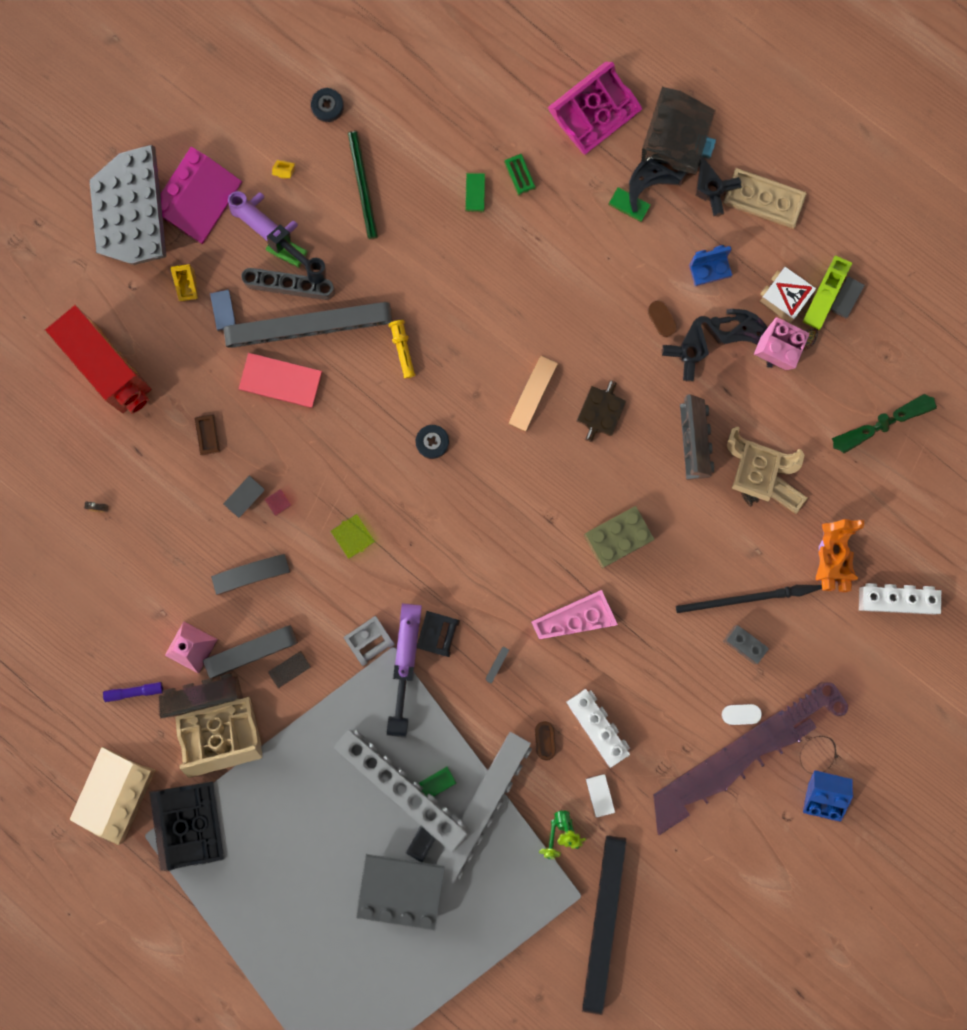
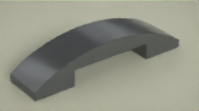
M285 554L227 570L211 576L216 595L258 581L290 573Z

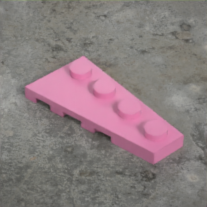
M602 590L531 622L539 639L618 625Z

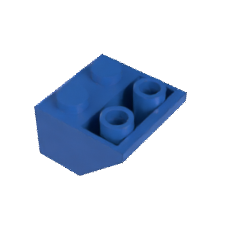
M814 770L808 783L803 813L841 822L853 798V779Z

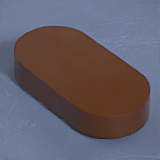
M661 301L652 302L648 308V315L655 328L663 337L672 336L676 331V322L667 306Z
M542 721L535 727L536 752L542 760H551L556 754L554 727L551 723Z

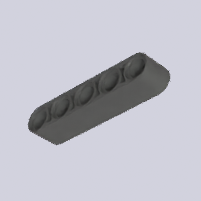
M247 268L241 275L245 286L249 289L322 300L332 299L335 294L334 286L328 279H325L322 283L314 284L308 280L307 276ZM250 275L256 276L253 282H247V278ZM268 278H274V282L271 285H267L265 282ZM286 281H293L291 287H284ZM310 283L312 287L309 290H303V285ZM324 286L331 288L328 293H322L321 289Z
M289 625L203 660V663L211 679L291 647L298 642L292 626Z

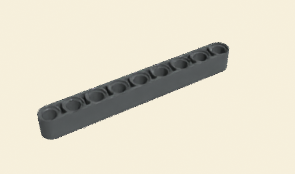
M381 302L229 325L224 327L223 330L226 347L234 348L386 325L393 322L390 303Z

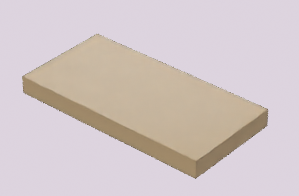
M736 168L732 179L739 177L742 188L727 191L723 204L794 229L807 193Z

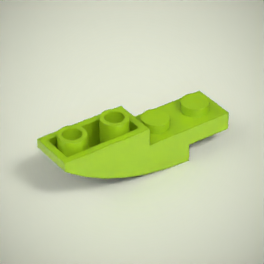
M836 255L834 256L803 323L818 330L821 329L852 262Z

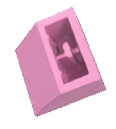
M776 317L761 336L754 355L784 370L794 369L797 366L810 333Z

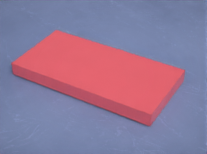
M248 353L239 390L313 409L322 371Z

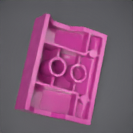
M604 62L547 107L556 122L584 155L642 110L632 91L622 83L615 72L613 62Z
M190 147L160 194L162 217L184 234L203 244L229 204L228 196L238 190L242 181L205 154Z

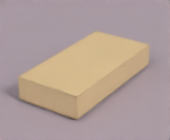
M776 476L771 497L797 514L807 500V497Z

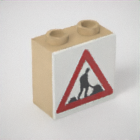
M784 267L781 272L777 270L772 277L773 284L770 287L766 285L760 294L763 297L759 302L791 323L816 288Z

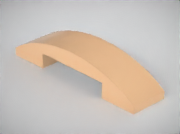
M540 356L509 421L510 425L526 432L558 363Z

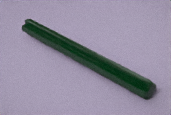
M357 131L348 132V138L367 237L369 240L376 239L378 235Z

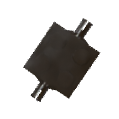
M612 380L609 381L606 390H600L594 386L590 387L576 420L589 429L585 438L589 442H593L596 432L612 436L626 401L613 394L617 383H613Z

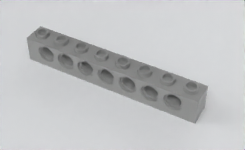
M348 730L333 748L447 849L454 852L469 835V832L466 831L468 827L460 820L456 822L451 818L453 814L445 807L441 809L436 804L438 801L432 795L428 794L426 796L422 792L423 788L417 782L411 783L407 779L408 774L401 768L396 770L392 766L394 762L386 755L380 756L377 753L379 749L371 742L369 744L364 742V736L360 732ZM357 745H361L363 748V752L359 756H356L354 753V748ZM376 758L377 766L371 769L369 767V760ZM387 770L392 773V778L388 782L383 779V774ZM401 783L407 786V791L403 795L398 792V786ZM416 796H419L422 800V804L418 808L414 807L412 803ZM431 809H434L437 813V817L433 821L427 817V813ZM445 822L450 823L452 826L449 834L444 833L442 830Z

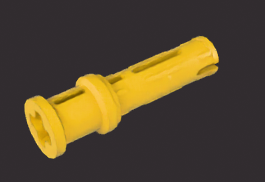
M397 320L388 324L392 330V342L397 347L404 379L412 378L416 375L407 345L409 337L405 333V321Z

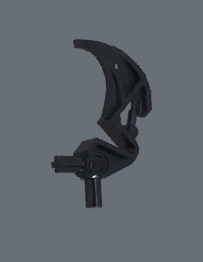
M668 150L654 152L644 158L630 178L629 199L632 213L638 212L637 199L646 188L657 184L681 186L695 165L699 167L695 195L704 201H710L713 217L724 215L721 202L724 192L742 188L739 177L722 181L702 156L694 155L689 159L686 157L668 159L671 157V153ZM662 164L679 165L680 171L673 172ZM714 186L717 190L711 191L708 187Z
M727 309L726 314L736 315L735 317H713L710 319L706 316H700L693 321L681 346L663 345L661 353L662 356L679 357L681 362H684L683 381L694 382L695 363H698L709 354L701 325H704L718 344L723 343L724 345L739 341L758 345L761 336L768 328L767 325L756 314L743 309ZM735 320L739 322L729 332L719 330L720 324L730 323ZM688 348L693 349V358L687 355ZM767 361V368H773V364Z

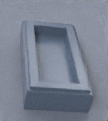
M230 291L210 293L217 330L222 331L226 326L236 325Z

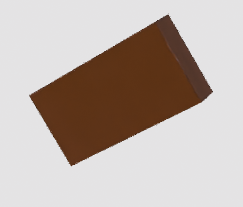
M214 415L195 417L200 455L220 453Z

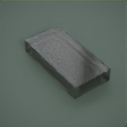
M300 651L268 673L277 688H280L310 669L311 666Z

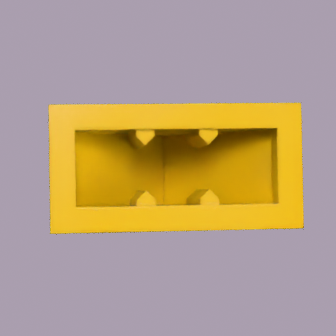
M191 265L172 266L171 272L178 300L198 299L195 271Z

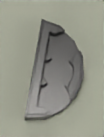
M501 648L486 677L487 682L492 684L509 649Z

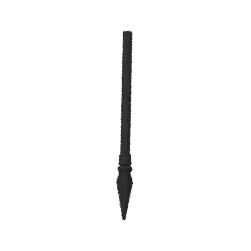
M796 584L792 587L780 588L774 591L676 606V612H689L772 598L801 597L822 589V585Z

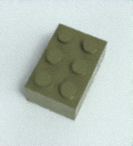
M636 506L584 534L602 569L655 540Z

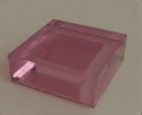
M281 489L265 499L275 516L292 506Z

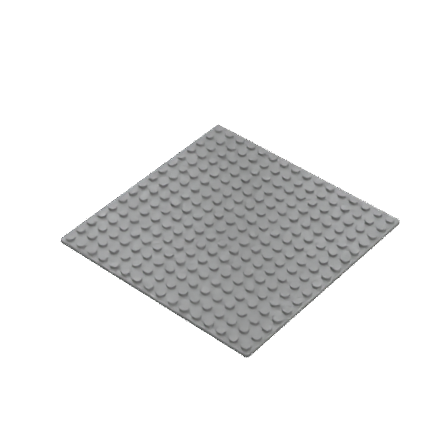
M394 647L390 648L262 745V759L236 765L216 780L213 786L224 860L181 867L170 871L285 1030H412L581 897L580 892L555 859L549 860L539 853V850L546 849V847L507 795L503 793L500 798L503 802L498 811L494 809L491 814L494 818L488 828L484 827L481 832L484 836L479 845H474L472 849L474 855L470 862L465 861L462 867L465 871L460 880L455 879L454 883L443 878L435 930L356 918L366 854L420 862L406 854L420 824L333 748L348 730L360 732L364 736L363 741L367 744L371 742L379 749L377 753L382 757L386 755L394 762L392 766L396 770L401 768L407 773V779L411 783L414 781L419 783L448 766L457 784L436 795L434 798L438 801L436 804L441 809L445 807L453 814L451 818L456 822L461 820L488 771L415 673L413 681L407 680L403 709V717L408 718L406 738L386 735L388 717L395 716L399 679H393L397 649ZM357 745L354 748L355 755L359 756L362 754V746ZM376 758L369 760V767L373 769L377 766ZM389 770L383 774V779L388 782L392 778V773ZM401 783L398 786V792L403 795L407 791V786ZM416 796L412 803L414 807L418 808L421 806L422 801L419 796ZM434 809L429 810L427 813L429 820L433 821L437 817ZM445 822L442 826L444 833L449 834L452 830V826L448 822ZM153 828L145 835V838L158 855L155 830ZM435 839L423 863L436 865L445 846Z

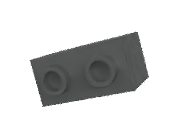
M738 625L733 626L723 640L724 643L753 664H758L769 649Z

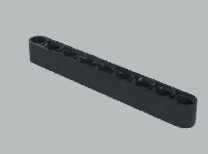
M606 835L582 1005V1012L602 1015L604 1010L626 848V838Z

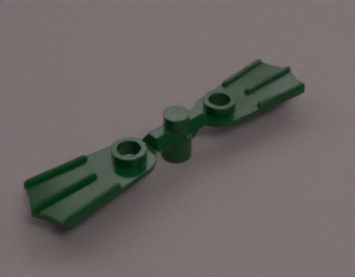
M922 394L895 410L893 417H889L885 413L880 414L876 425H864L832 438L833 448L845 454L874 436L875 431L888 432L889 426L897 421L905 422L913 417L937 409L935 398Z

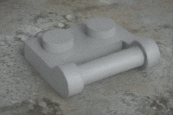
M376 616L343 637L362 666L366 665L368 660L386 648H391L395 645ZM380 636L384 638L383 642L362 655L359 651Z

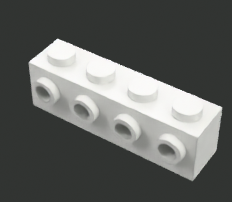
M866 583L865 587L859 588V611L941 614V590H935V587L923 586V590L916 589V586L904 585V589L896 588V585L885 584V587L881 588L877 587V584Z
M584 689L566 701V703L611 768L630 755L628 752L630 747L624 739H619L617 736L619 731L614 723L609 724L606 717H608V714L604 708H599L596 705L595 701L597 698L591 690L588 692Z

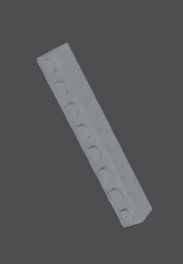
M511 731L460 820L468 827L466 831L469 832V835L454 852L445 847L436 865L445 866L443 878L454 883L455 879L460 880L465 871L462 869L465 861L470 862L474 855L472 851L474 845H479L484 836L481 832L484 827L488 828L494 818L491 814L494 809L498 811L503 802L500 799L504 792L508 793L513 784L510 782L513 775L517 776L522 768V765H520L523 757L527 759L532 750L529 747L530 742Z

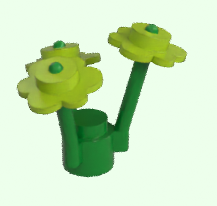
M558 811L554 814L555 819L551 820L549 848L539 850V853L543 854L544 858L550 860L561 855V852L553 849L556 827H558V830H565L566 833L559 836V845L571 846V849H579V847L583 846L582 843L586 841V838L582 839L579 834H575L569 811Z

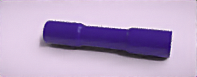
M162 682L132 688L103 691L104 702L123 700L124 698L162 694L163 684Z

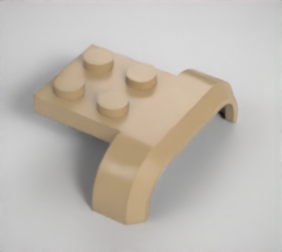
M735 427L731 430L727 442L729 452L735 457L740 458L732 489L769 501L777 472L783 474L797 472L802 467L805 455L801 449H798L793 454H784L745 440L739 435L740 428Z

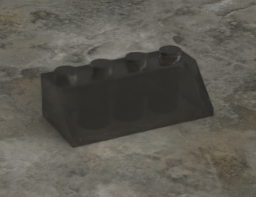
M232 673L220 676L221 680L213 681V678L201 681L202 685L195 686L194 683L183 685L182 690L176 691L175 688L164 690V694L159 695L160 719L243 699L238 676L232 677Z

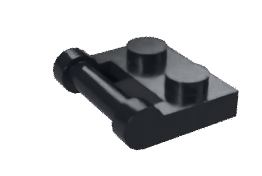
M427 611L417 648L450 658L451 644L460 620ZM446 622L449 623L443 648L439 649L437 644L443 623Z

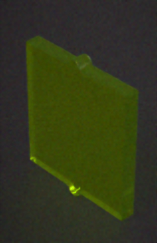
M357 514L346 521H342V524L330 531L348 559L359 552H364L365 548L375 542Z

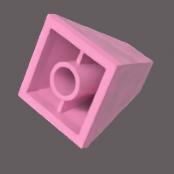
M183 621L165 656L199 674L204 666L203 660L209 657L218 639Z

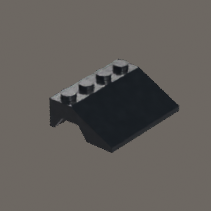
M213 781L149 792L160 871H171L181 867L224 860Z

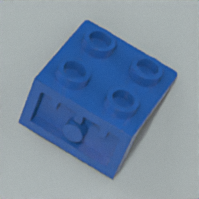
M725 245L715 247L713 251L701 250L695 253L689 264L695 287L732 277L727 259L732 250L731 246L725 247Z

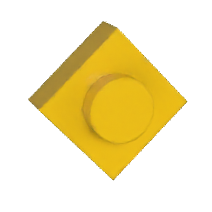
M276 160L272 168V175L282 179L291 178L295 170V163Z

